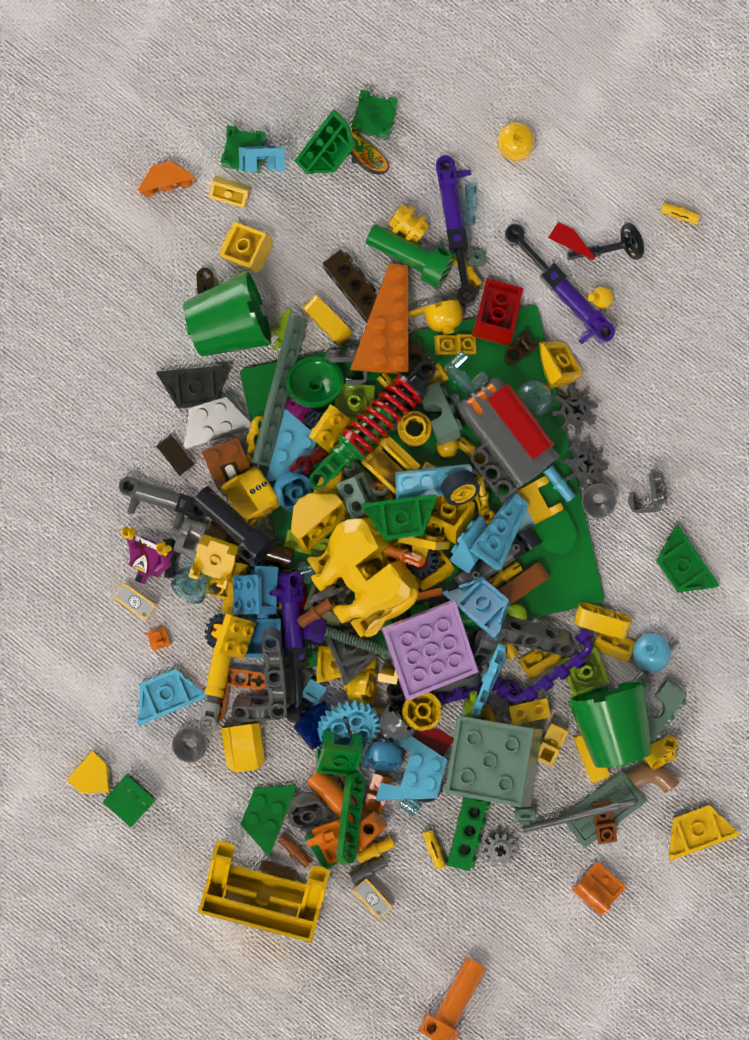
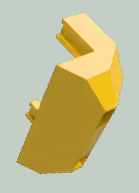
M217 840L197 913L312 943L331 870L322 866L312 865L307 884L297 880L284 879L278 875L272 876L262 871H253L243 866L232 865L236 845L227 841Z

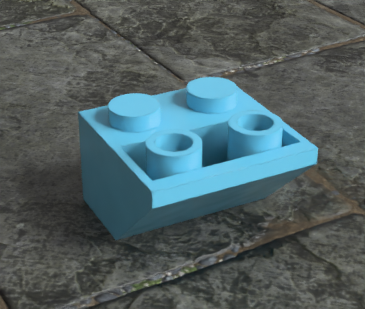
M481 516L476 521L472 520L469 523L465 532L457 540L458 543L451 550L453 555L449 561L468 574L479 560V557L469 551V549L487 527Z

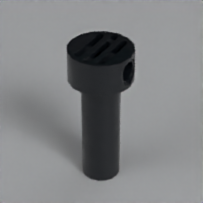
M209 486L203 488L193 500L194 505L240 545L237 553L251 566H255L263 560L276 544L278 538L263 524L255 528Z

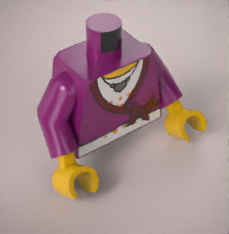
M126 526L121 529V535L127 539L130 554L129 565L138 570L135 581L145 584L149 575L160 577L171 566L170 558L174 553L171 546H165L164 541L156 543L148 538L137 535L135 537L133 535L136 534V529Z

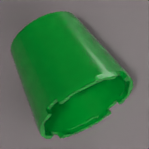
M242 272L184 301L185 328L188 335L191 336L193 345L200 356L265 347L272 344L267 315L263 316L260 307L263 301L249 272Z
M644 681L619 683L618 688L609 690L605 686L571 697V700H568L595 767L608 768L616 766V768L627 766V763L641 761L652 754Z

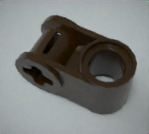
M526 331L506 350L504 354L505 363L509 366L517 365L539 347V343H535L529 336V332ZM515 352L518 355V359L514 361L509 359L508 353Z

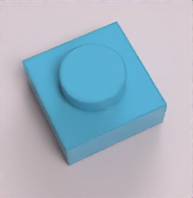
M310 679L302 692V696L317 705L327 688Z

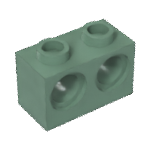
M363 471L344 478L336 484L338 493L342 496L346 510L352 519L366 514L362 509V504L377 502Z

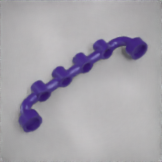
M588 629L580 632L576 636V640L580 645L585 644V650L575 654L565 664L559 665L549 675L543 676L533 686L527 687L520 695L514 696L511 694L513 689L509 683L501 686L496 693L501 699L506 698L512 703H521L526 699L529 702L534 701L539 696L537 693L542 688L545 691L550 690L555 685L553 683L555 679L559 677L561 680H564L571 674L568 670L574 666L576 669H580L586 664L584 659L593 650V643L591 641L593 635Z
M500 677L497 678L492 691L498 690L501 686L509 683L514 690L512 695L518 696L524 691L516 681L511 679L501 680ZM482 682L475 687H471L472 689L464 691V688L460 687L453 689V694L446 696L445 692L434 696L437 697L441 705L470 697L471 691H477V695H479Z

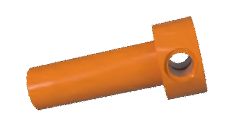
M315 773L306 784L341 818L344 789L330 774ZM350 797L351 803L355 805L354 799ZM363 809L361 811L357 849L360 852L372 843L388 826L376 811L370 815ZM348 814L349 822L353 823L352 815ZM363 829H371L372 834H365Z
M467 957L434 1017L427 1013L417 1031L432 1040H457L460 1032L454 1028L487 968Z

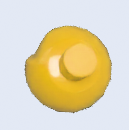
M600 286L595 288L592 294H589L588 300L599 309H606L612 305L614 294L608 287Z
M458 439L440 446L438 442L436 444L438 453L444 458L455 456L459 448Z

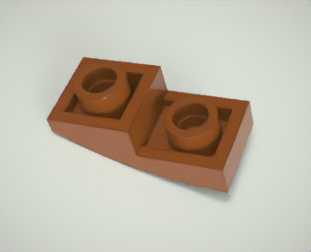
M611 801L591 803L592 808L611 804ZM613 812L593 816L598 845L618 842Z

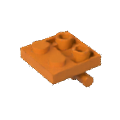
M340 819L313 828L311 831L314 834V838L307 840L309 847L319 845L328 865L338 862L336 852ZM347 832L346 839L350 842L351 836Z
M596 861L571 890L602 916L604 912L607 913L610 910L611 904L626 889V886L602 864Z

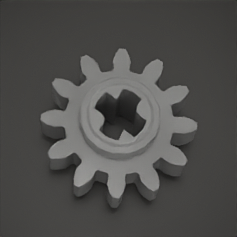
M495 833L494 840L488 837L490 844L483 845L485 848H488V851L483 852L485 856L490 855L487 862L490 863L494 860L495 867L498 866L499 862H501L503 867H505V861L512 864L513 862L510 857L517 856L515 852H512L513 849L517 848V845L510 844L513 838L506 840V833L502 835V838H499V835ZM499 845H503L505 850L504 853L501 852V855H498V852L495 850L496 847L499 848Z

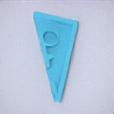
M498 643L495 653L490 660L489 669L485 671L482 677L483 684L472 711L474 716H480L506 661V646Z

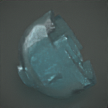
M537 379L522 383L516 393L535 418L547 414L554 401L550 386L544 381Z
M192 566L183 567L174 575L171 581L173 591L179 598L182 596L187 598L186 602L202 603L210 589L208 575L201 572L199 578L194 579L188 577Z

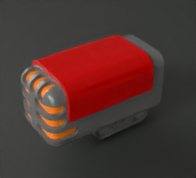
M498 378L490 379L485 385L479 387L477 391L471 393L469 397L463 399L458 409L459 416L482 445L472 453L470 458L471 464L498 498L505 499L560 458L553 448L555 443L509 384L505 385L502 380ZM482 454L485 458L484 463H476L474 456ZM493 469L496 472V478L489 479L486 476V471ZM499 485H506L508 493L505 495L498 492Z

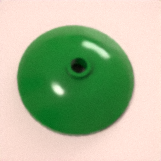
M318 356L307 357L296 362L286 376V388L290 397L298 404L312 408L322 407L333 402L340 395L344 384L343 374L338 365L334 362H329L324 357Z

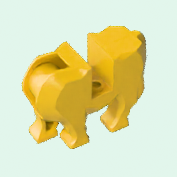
M367 517L349 519L339 523L332 532L327 550L320 557L311 556L307 559L316 574L311 576V579L320 592L335 584L342 577L346 586L355 593L353 604L337 605L332 610L341 623H347L353 618L361 617L350 622L360 637L376 635L383 628L386 621L408 610L417 600L419 593L418 582L406 564H402L400 561L393 562L378 572L376 567L369 563L385 551L389 545H392V543L384 541L371 520Z

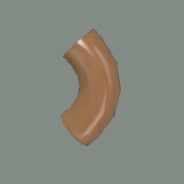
M641 765L626 773V776L636 789L645 784L652 783L659 786L664 793H667L680 783L677 777L664 767L653 770L649 765Z

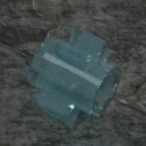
M305 561L297 563V568L293 569V571H298L302 575L303 586L312 583L311 576L315 573L311 565H306Z

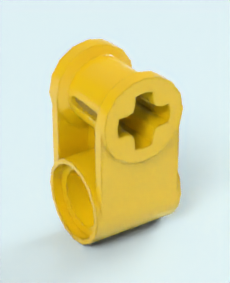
M667 736L651 744L652 754L644 758L651 769H658L662 765L676 759V750L679 746L678 740L675 737Z

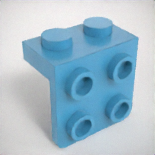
M260 575L233 577V615H244V618H256L257 614V618H269V614H277L276 606H262Z

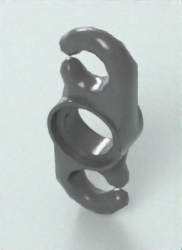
M330 586L312 596L308 604L310 606L316 605L315 601L319 604L327 599V597L336 602L347 596L352 590L349 587L345 589L344 586L339 588Z

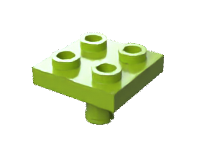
M344 383L340 395L335 399V407L351 421L358 422L357 416L359 414L365 415L364 409L368 406L372 407L371 402L374 400L375 386H354Z
M596 647L584 659L586 664L583 667L576 669L574 666L568 670L571 674L566 679L573 696L610 683ZM572 655V656H570V657H567V658H564V659H561V660H560V663H561V664H565V663L568 662L574 655Z

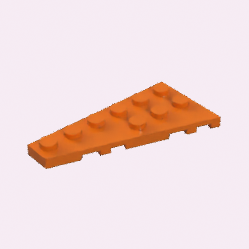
M389 263L350 370L407 375L408 265Z

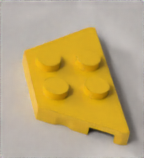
M710 805L700 807L672 818L668 859L671 861L735 838L740 836V834Z

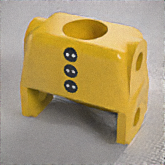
M258 467L251 468L245 473L232 478L221 487L222 492L227 494L232 507L251 525H255L263 520L269 513L280 506L275 491Z

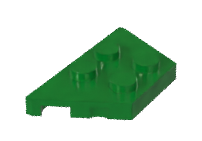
M437 495L362 504V509L384 541L424 536Z
M679 525L674 526L656 559V563L676 592L719 587V583Z
M297 785L255 788L240 825L269 856Z

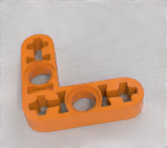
M229 668L228 675H231V671H234L232 683H229L230 679L227 678L224 698L219 700V703H223V707L220 706L219 712L221 716H218L217 722L225 718L230 686L256 690L266 688L265 682L260 687L256 682H251V686H248L250 681L249 674H253L251 678L257 679L260 675L265 680L264 673ZM238 673H243L246 676V681L243 684L236 682V675Z

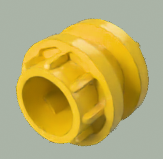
M402 204L388 221L392 227L391 231L395 234L400 231L404 234V239L417 243L429 227V223L425 220L427 216L422 213L418 217L413 213L415 210L413 205L408 207Z
M417 411L409 412L408 415L401 417L402 421L398 423L397 429L400 440L411 447L423 445L431 434V423L428 417ZM410 422H417L423 427V431L419 436L413 437L406 432V427Z

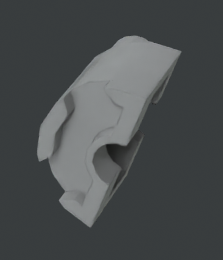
M185 518L173 551L196 557L198 543L203 534L207 535V525Z

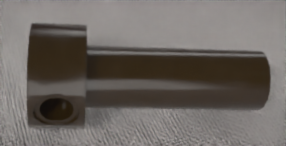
M211 521L207 532L208 536L240 546L216 523ZM276 543L260 562L288 570L295 549Z

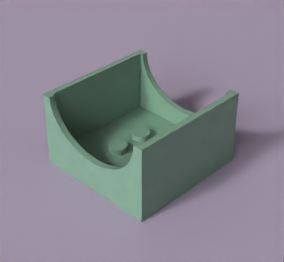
M458 716L445 793L516 807L531 806L543 729Z

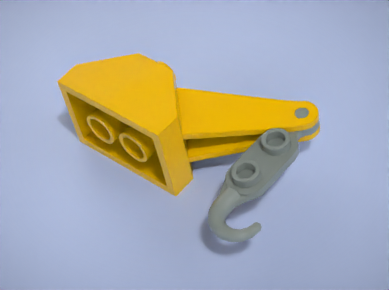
M354 460L350 468L345 466L343 471L335 479H332L324 489L314 490L313 494L308 493L305 497L298 499L294 505L291 533L305 554L331 533L339 523L349 517L341 501L342 496L338 493L336 486L338 482L344 479L345 475L349 477L363 471L375 497H383L389 492L386 486L383 490H376L370 475L357 461ZM322 477L317 485L323 484L324 479Z

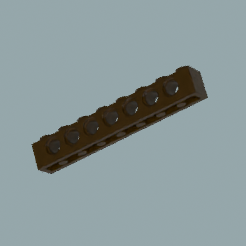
M339 250L322 263V268L367 323L377 297L376 289L371 282L367 283L363 278L364 274L360 268L353 266V260L348 253L344 254ZM342 269H347L350 273L347 276H342L339 272ZM353 284H360L362 288L355 291L351 286ZM370 298L373 300V304L365 305L363 300ZM409 330L408 376L419 365L412 364L410 362L411 358L417 357L421 362L429 360L434 363L430 356L426 357L420 343L412 340ZM425 366L421 368L422 373L425 375L432 373L430 367Z

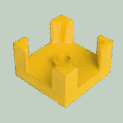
M203 534L198 543L195 561L188 577L198 579L202 573L219 579L216 586L226 589L238 555L237 550L239 546Z

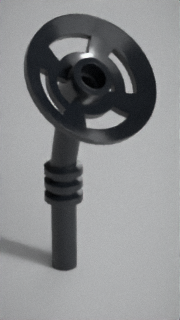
M631 223L622 225L620 242L604 246L596 245V247L592 246V248L588 247L595 257L620 249H624L628 256L634 260L641 259L644 254V243L641 234ZM575 251L567 253L568 260L585 257Z

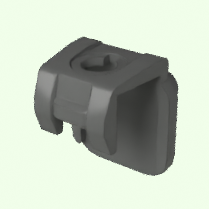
M339 347L328 348L325 359L329 360V362H353L358 347H347L346 353H342ZM363 371V377L345 378L346 383L354 386L365 383L367 371Z
M651 469V473H648L654 507L637 510L635 492L629 493L628 504L633 513L661 511V505L667 502L666 491L659 490V486L664 483L663 472Z

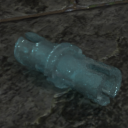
M465 185V202H463L464 224L466 225L476 224L475 216L476 208L478 207L476 202V185Z

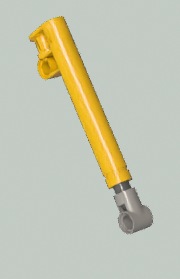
M235 562L226 589L221 588V591L217 594L212 593L210 588L213 584H217L219 579L209 577L207 591L211 597L223 600L221 614L240 617V615H233V577L248 575L249 565ZM214 648L206 683L207 687L204 695H207V700L203 702L199 721V728L205 734L213 733L217 727L221 706L219 699L224 696V688L232 657L215 652ZM205 720L213 722L211 730L203 729L202 724Z

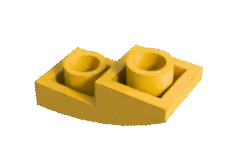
M472 335L434 336L435 355L476 354V337Z

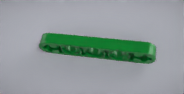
M358 772L349 774L345 779L336 852L337 861L341 865L354 863L357 854L365 786L364 777ZM351 795L355 798V805L350 801ZM348 814L352 815L353 823L349 822ZM347 832L351 836L350 842L346 839Z

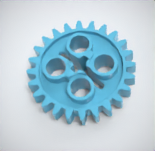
M346 700L345 705L339 702L337 708L331 706L332 711L326 710V716H321V721L318 722L319 728L317 730L320 741H322L323 731H331L334 735V744L353 746L352 737L345 723L344 716H347L353 734L362 735V746L365 748L367 747L366 742L372 743V738H377L376 732H380L378 713L374 707H370L369 703L364 705L363 701L357 704L356 700H354L352 704H349V701Z

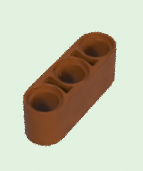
M539 561L499 588L498 591L509 599L511 605L551 576Z

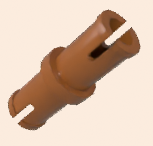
M327 597L318 605L311 606L309 611L297 618L300 626L305 628L316 619L320 620L323 617L322 615L335 608L334 601Z
M287 833L279 839L278 843L290 853L289 856L291 858L294 857L305 869L311 864L313 859Z

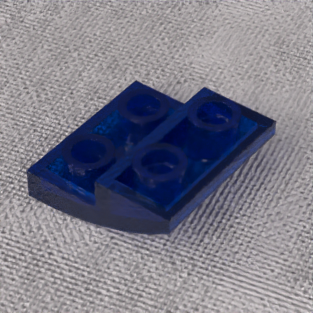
M325 700L306 712L294 725V729L312 750L322 745L317 730L321 716H326V710L332 711V708Z

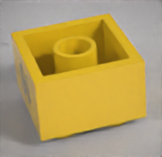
M444 495L437 497L426 530L438 536L445 537L444 539L456 544L474 517L475 503L469 501L463 505L452 506L447 503Z

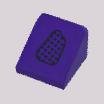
M316 619L304 628L305 639L321 644L326 620Z

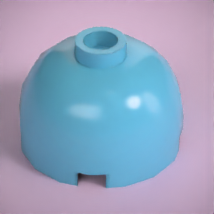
M654 633L644 634L638 638L633 648L635 663L639 668L651 673L659 672L666 668L672 655L671 647L667 640Z

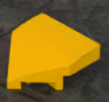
M91 751L67 781L82 794L111 793V787L109 786V773L111 769L108 768V764L95 752Z

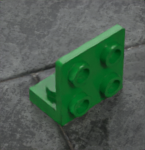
M128 773L121 779V782L107 796L103 803L129 827H132L157 798Z

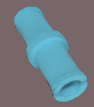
M553 465L543 472L554 485L553 488L559 491L566 502H569L576 496L566 483L567 480L561 477Z

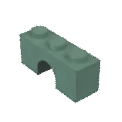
M439 382L422 388L420 392L424 400L420 403L425 414L431 412L441 414L439 418L431 421L432 431L439 446L461 438L459 430H462L459 419H455L453 416L455 410L452 403L448 404L446 400L448 399L446 389L441 388Z
M668 681L663 683L654 696L662 703V713L654 718L648 715L651 742H654V740L658 741L664 733L662 729L666 724L669 725L673 721L675 710L677 708L680 710L686 702L684 699L686 694Z

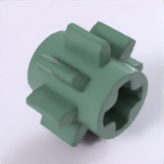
M515 806V821H520V825H530V821L535 820L534 806Z

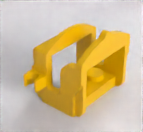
M386 436L380 440L379 446L361 464L396 496V472L403 470L382 450L385 449L407 471L419 470L421 466L390 436Z

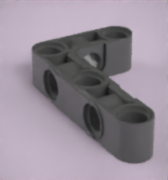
M507 616L496 641L480 628L470 645L477 666L486 665L494 654L498 643L501 642L565 657L575 652L571 632Z
M267 628L263 633L262 639L264 676L268 695L236 698L233 701L231 716L237 722L281 720L287 714L288 691L281 634L277 628Z

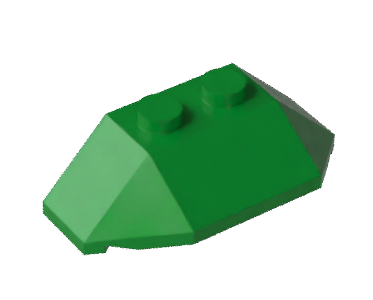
M335 109L332 110L294 162L306 174L336 172L356 146L349 123Z

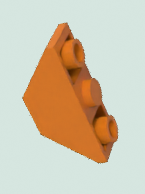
M170 161L153 165L138 190L141 196L152 197L156 195V192L163 191V193H168L180 186L182 188H189L193 186V183H196V179L193 174Z

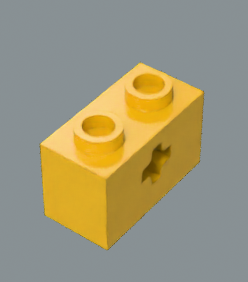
M547 698L508 706L512 725L551 717Z

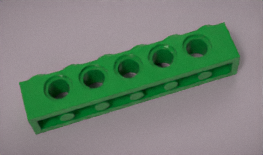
M463 797L447 866L469 872L471 867H475L477 856H474L475 849L480 847L482 838L479 837L480 829L484 830L486 819L483 817L485 811H489L491 802ZM473 806L478 807L480 810L479 815L476 817L469 815V809ZM471 825L475 828L473 835L468 836L464 833L466 826ZM467 844L470 846L468 854H461L459 852L461 845Z

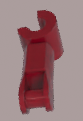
M319 446L306 456H300L289 466V472H295L301 467V474L305 476L311 470V467L322 461L330 453L327 452L325 454L322 447Z

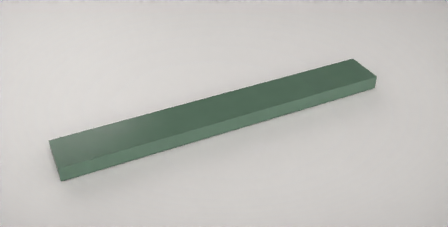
M289 314L252 463L268 468L270 467L288 397L286 376L290 368L297 362L307 323L306 319Z

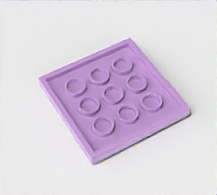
M454 600L381 628L407 701L478 672Z

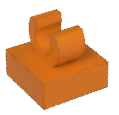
M166 627L147 632L152 651L171 645Z

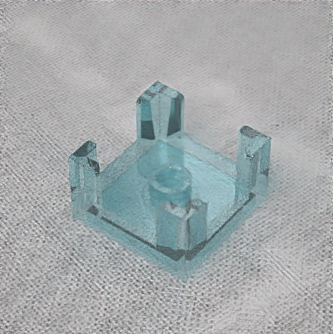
M461 350L445 366L444 372L470 396L479 387L485 385L489 377L484 372H480L470 381V377L463 370H459L466 363L468 357Z

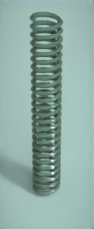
M329 626L324 634L326 637L329 636V638L343 641V643L346 642V644L349 643V645L352 644V646L355 645V647L392 659L387 646H385V649L384 645L381 648V644L373 643V641L369 645L370 640L367 642V639L364 641V638H362L360 643L361 637L358 640V636L355 639V635L351 641L352 634L344 633V631L341 633V630L338 632V629L335 631V628L332 631V627L329 630Z

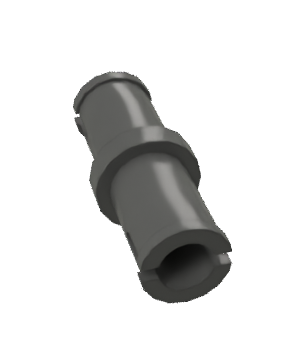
M381 855L369 863H363L364 866L349 873L355 885L368 876H374L375 872L387 867L388 864L384 856Z

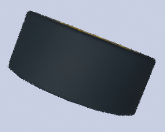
M461 470L454 472L444 479L440 490L448 504L459 506L475 498L479 492L480 485L473 472Z

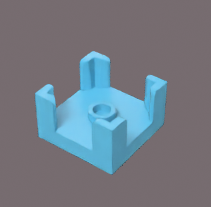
M278 146L239 147L240 171L245 170L247 173L256 172L257 159H267L268 169H275L277 172L285 171V148Z

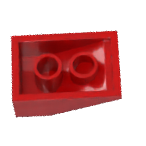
M486 278L472 336L509 346L515 329L523 288Z

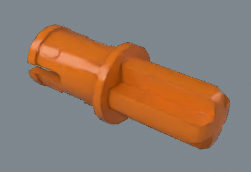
M389 545L386 550L387 557L397 559L402 564L408 563L416 567L423 565L424 558L411 553L409 549L403 550Z

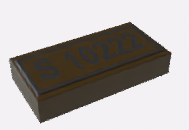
M169 435L156 446L179 476L195 465L172 435Z

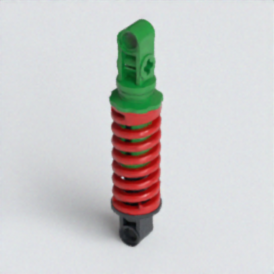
M429 360L423 361L407 378L398 373L393 379L394 385H387L386 392L379 394V400L374 399L371 402L372 407L368 406L364 409L365 415L359 414L357 416L358 422L352 421L350 429H344L337 435L339 443L330 449L332 454L328 455L310 475L309 483L314 490L324 489L332 479H335L343 471L345 466L350 468L354 460L358 459L363 462L366 458L365 450L367 449L369 452L373 450L370 444L372 442L379 444L380 439L378 436L381 434L383 437H386L388 435L385 431L387 427L391 430L395 428V425L392 423L394 419L397 422L402 421V418L397 413L401 411L404 415L409 414V410L404 405L408 403L412 408H415L419 402L424 400L420 390L434 377L436 372L435 364ZM425 366L430 367L432 373L425 375L422 373L421 368ZM321 476L324 482L321 485H315L313 478Z

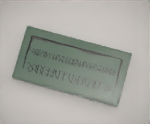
M622 771L563 815L592 809L591 803L607 800L611 802L619 800L621 802L635 798L636 806L622 809V812L613 813L614 822L617 825L645 804L646 801ZM593 817L566 823L583 848L597 839Z

